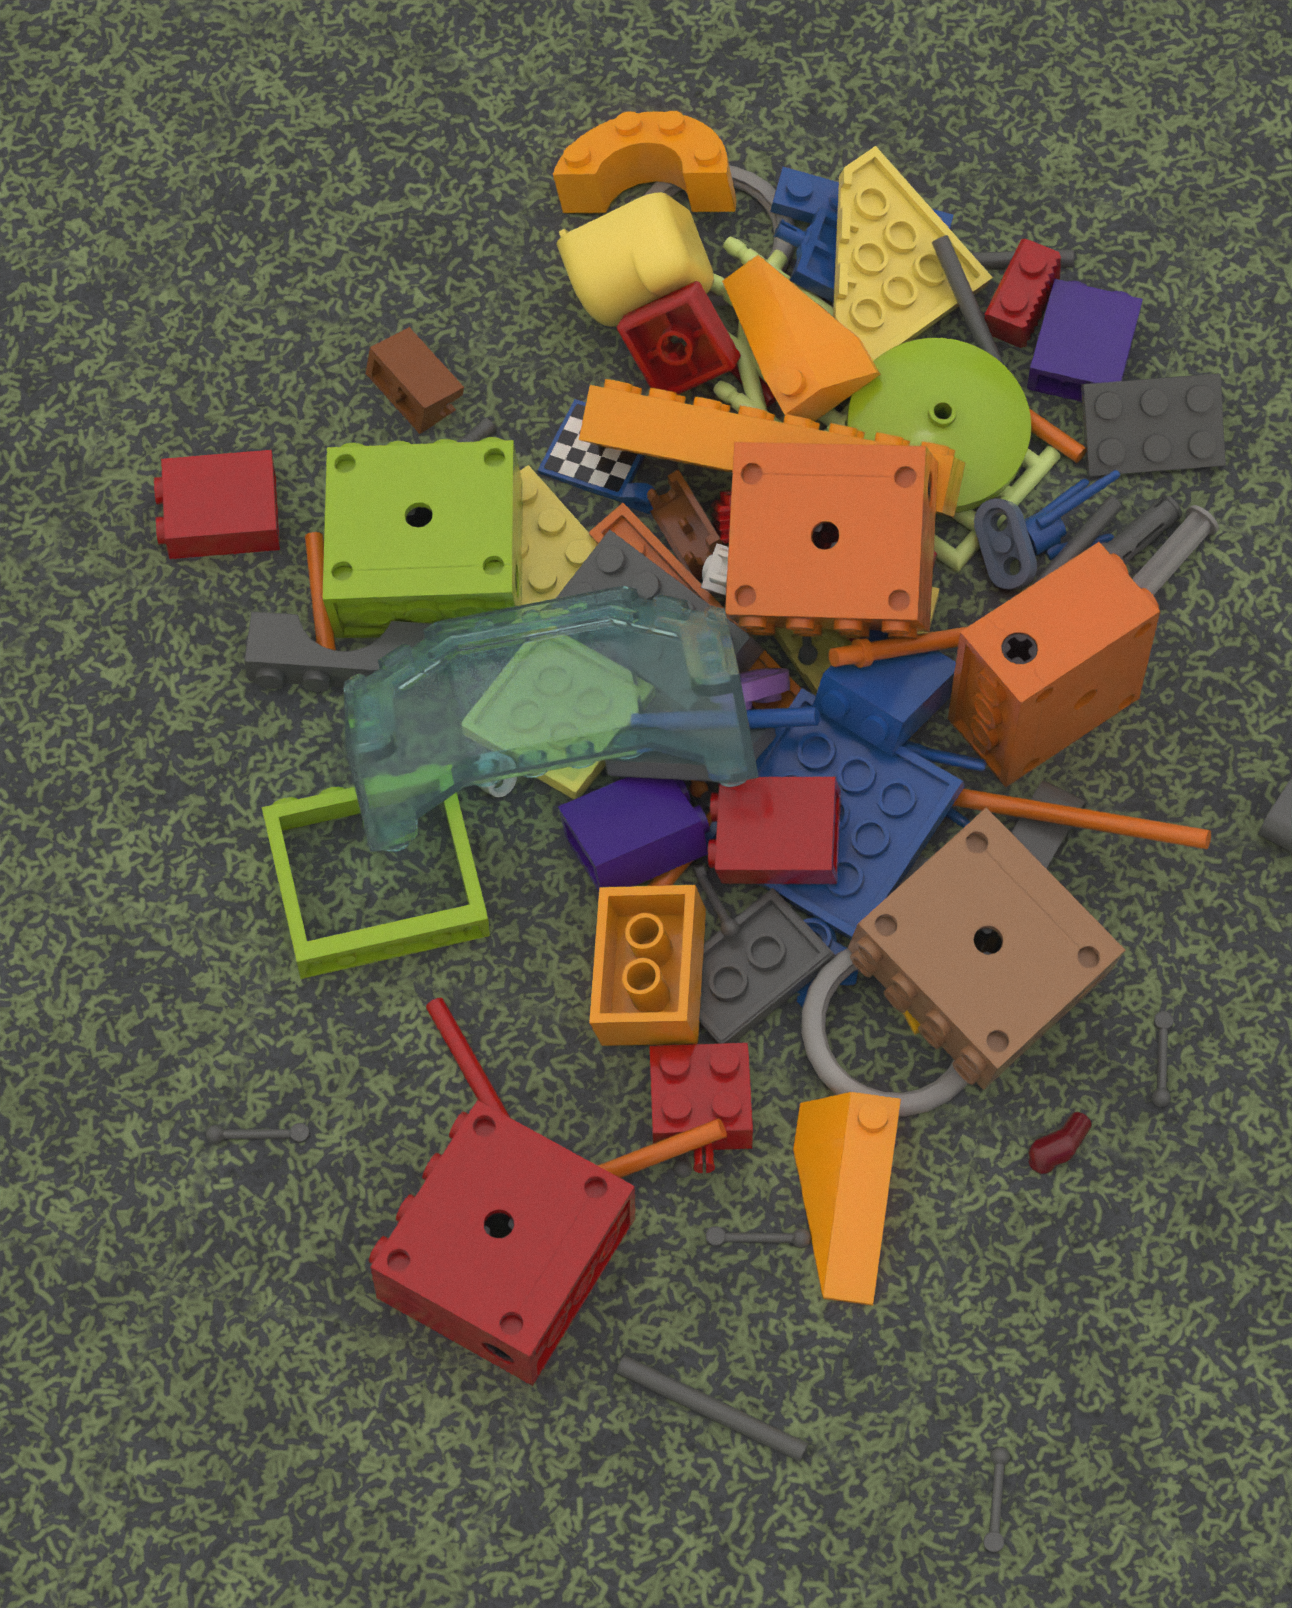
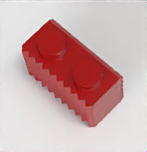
M1021 239L984 314V319L992 337L1019 348L1027 347V340L1031 339V333H1034V327L1038 326V319L1042 318V311H1045V305L1049 301L1054 279L1060 280L1061 256L1058 251L1028 239Z

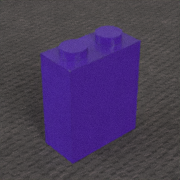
M1054 279L1030 366L1027 389L1082 402L1081 384L1123 381L1143 299L1133 297L1122 291L1111 292L1089 287L1079 281L1067 282Z
M626 777L558 806L565 836L598 891L599 887H633L708 854L704 835L710 832L708 820L699 805L691 806L690 796L683 780Z

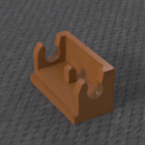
M410 327L371 346L369 349L366 375L419 434L456 410L452 404L448 403L454 402L463 395L464 386Z
M678 469L668 475V483L671 489L667 493L658 495L656 490L650 489L647 493V498L653 507V510L650 512L677 558L699 581L702 579L704 563L713 554L716 544H724Z

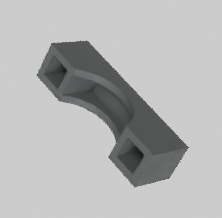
M251 611L244 660L248 681H255L257 685L268 689L280 688L283 683L302 684L305 689L314 692H324L332 686L347 687L350 691L359 695H371L377 690L396 691L398 695L405 698H419L424 693H435L441 646L439 624L391 621L382 636L372 644L357 650L337 651L325 648L313 641L304 631L299 616L296 614Z

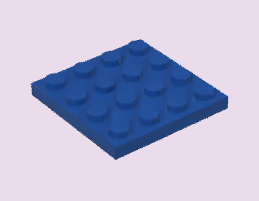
M802 688L789 708L812 707L815 695ZM819 711L820 722L818 726L775 728L776 737L745 772L743 777H836L841 790L837 884L758 885L768 891L773 888L786 902L811 917L824 921L830 928L851 940L858 923L897 889L965 786L961 779L904 746L900 745L897 751L890 756ZM712 822L710 832L704 834L707 849L709 839H716L717 822Z

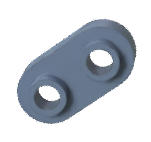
M990 499L984 502L976 511L974 528L991 581L1000 588L1010 590L1023 589L1033 581L1037 572V561L1022 511L1015 503L1009 500ZM1001 515H1005L1008 520L1007 527L1003 531H1000L997 526V521ZM1017 558L1020 561L1021 568L1016 575H1012L1010 564Z

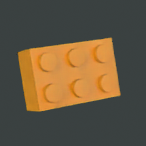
M696 885L599 887L589 1023L601 1046L698 1044L706 908Z

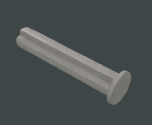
M1192 505L1187 509V518L1133 577V581L1140 588H1146L1154 596L1208 534H1216L1219 530L1217 521L1202 507Z

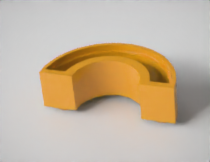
M628 111L621 113L615 119L589 130L564 150L553 172L563 213H606L611 202L623 191L638 184L656 181L672 183L685 190L688 194L692 212H735L736 193L723 142L710 127L678 111L641 113Z

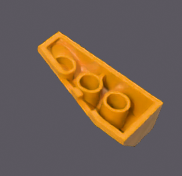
M755 256L722 281L762 375L784 415L803 417L815 422L853 393L881 375L858 336L843 326L829 312L814 302L761 256Z
M848 1092L800 1103L793 1152L823 1299L873 1306L901 1102L899 1098Z

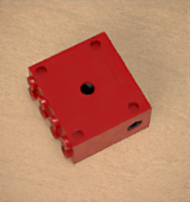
M477 1100L469 1114L463 1111L455 1120L449 1133V1138L452 1140L442 1155L438 1152L435 1153L428 1162L422 1176L425 1182L417 1195L409 1194L401 1204L396 1215V1221L399 1223L390 1237L382 1236L374 1246L369 1257V1263L372 1264L370 1266L377 1299L533 1386L636 1219L635 1186Z

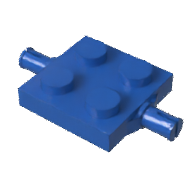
M820 206L806 231L781 219L773 237H777L797 247V261L790 281L834 303L837 214Z

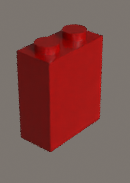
M272 450L161 459L162 477H154V493L156 505L163 504L164 516L156 517V535L158 545L166 544L169 559L280 550L276 471Z
M741 777L737 783L719 782V793H712L710 799V816L712 822H717L716 839H709L708 865L709 868H715L721 883L837 884L841 790L836 777Z

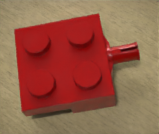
M748 1043L649 1046L653 1144L720 1118L724 1124L727 1136L691 1150L694 1153L693 1169L695 1172L703 1173V1155L705 1156L706 1173L715 1170L713 1150L752 1149L753 1122Z

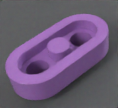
M786 668L750 670L712 682L713 702L723 704L724 711L729 712L752 709V701L756 703L779 701L782 699L781 693L790 690L789 670Z

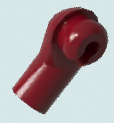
M1073 1112L1061 1129L1036 1139L1028 1151V1162L1031 1169L1040 1174H1047L1055 1168V1165L1069 1161L1091 1129L1092 1123L1090 1119L1083 1113Z

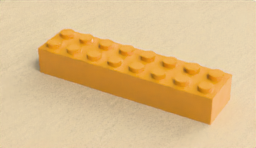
M605 379L604 387L589 386L579 440L601 447L733 473L734 442L910 445V441L904 440L902 437L876 432L874 441L864 439L865 432L858 431L857 428L830 423L829 432L819 430L820 423L785 414L783 423L774 421L775 414L740 405L738 414L731 413L730 405L707 398L695 397L693 405L685 404V396L656 388H650L649 395L645 396L641 395L642 388L610 379ZM922 441L921 446H926L938 461L936 514L954 517L965 462L954 457L956 450L949 449L950 447Z

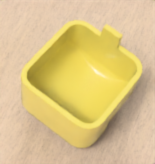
M659 192L642 196L570 232L566 229L559 231L561 238L557 241L556 245L573 289L590 316L604 326L617 327L623 316L692 282H700L706 294L710 292L714 283L713 269L690 210L665 193Z

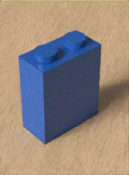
M870 630L869 638L867 639L872 642L890 638H888V633ZM931 651L873 661L871 666L858 668L854 664L839 667L831 665L822 675L812 707H818L821 713L892 756L899 746L903 745L950 698L956 662L939 651Z

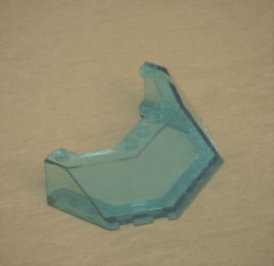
M618 586L437 621L423 630L424 640L413 647L403 643L378 659L380 669L365 678L364 675L356 674L344 682L346 753L370 852L380 850L396 852L408 847L410 842L418 835V819L463 787L472 785L487 787L495 785L503 779L518 776L534 778L542 776L550 770L565 767L586 768L593 765L596 761L612 758L632 759L640 756L643 752L653 750L706 764L708 777L723 786H738L749 779L759 778L740 673L727 615L724 608L710 605L704 609V612L689 609L688 601L658 594L653 600L639 598L635 588Z

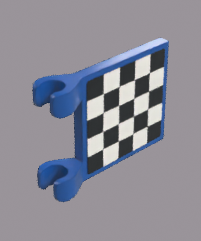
M574 399L537 470L538 473L585 491L624 503L626 506L646 514H651L650 511L653 510V507L647 498V493L650 489L655 490V488L646 483H632L645 455L601 447L579 440L586 402Z

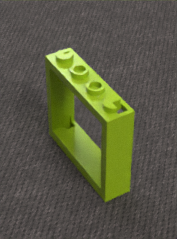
M425 766L409 775L396 778L388 776L376 777L364 785L346 789L343 787H331L321 791L319 795L301 799L295 797L282 798L270 806L262 807L300 979L490 936L488 916L450 766L441 768ZM441 795L468 905L307 941L282 831Z

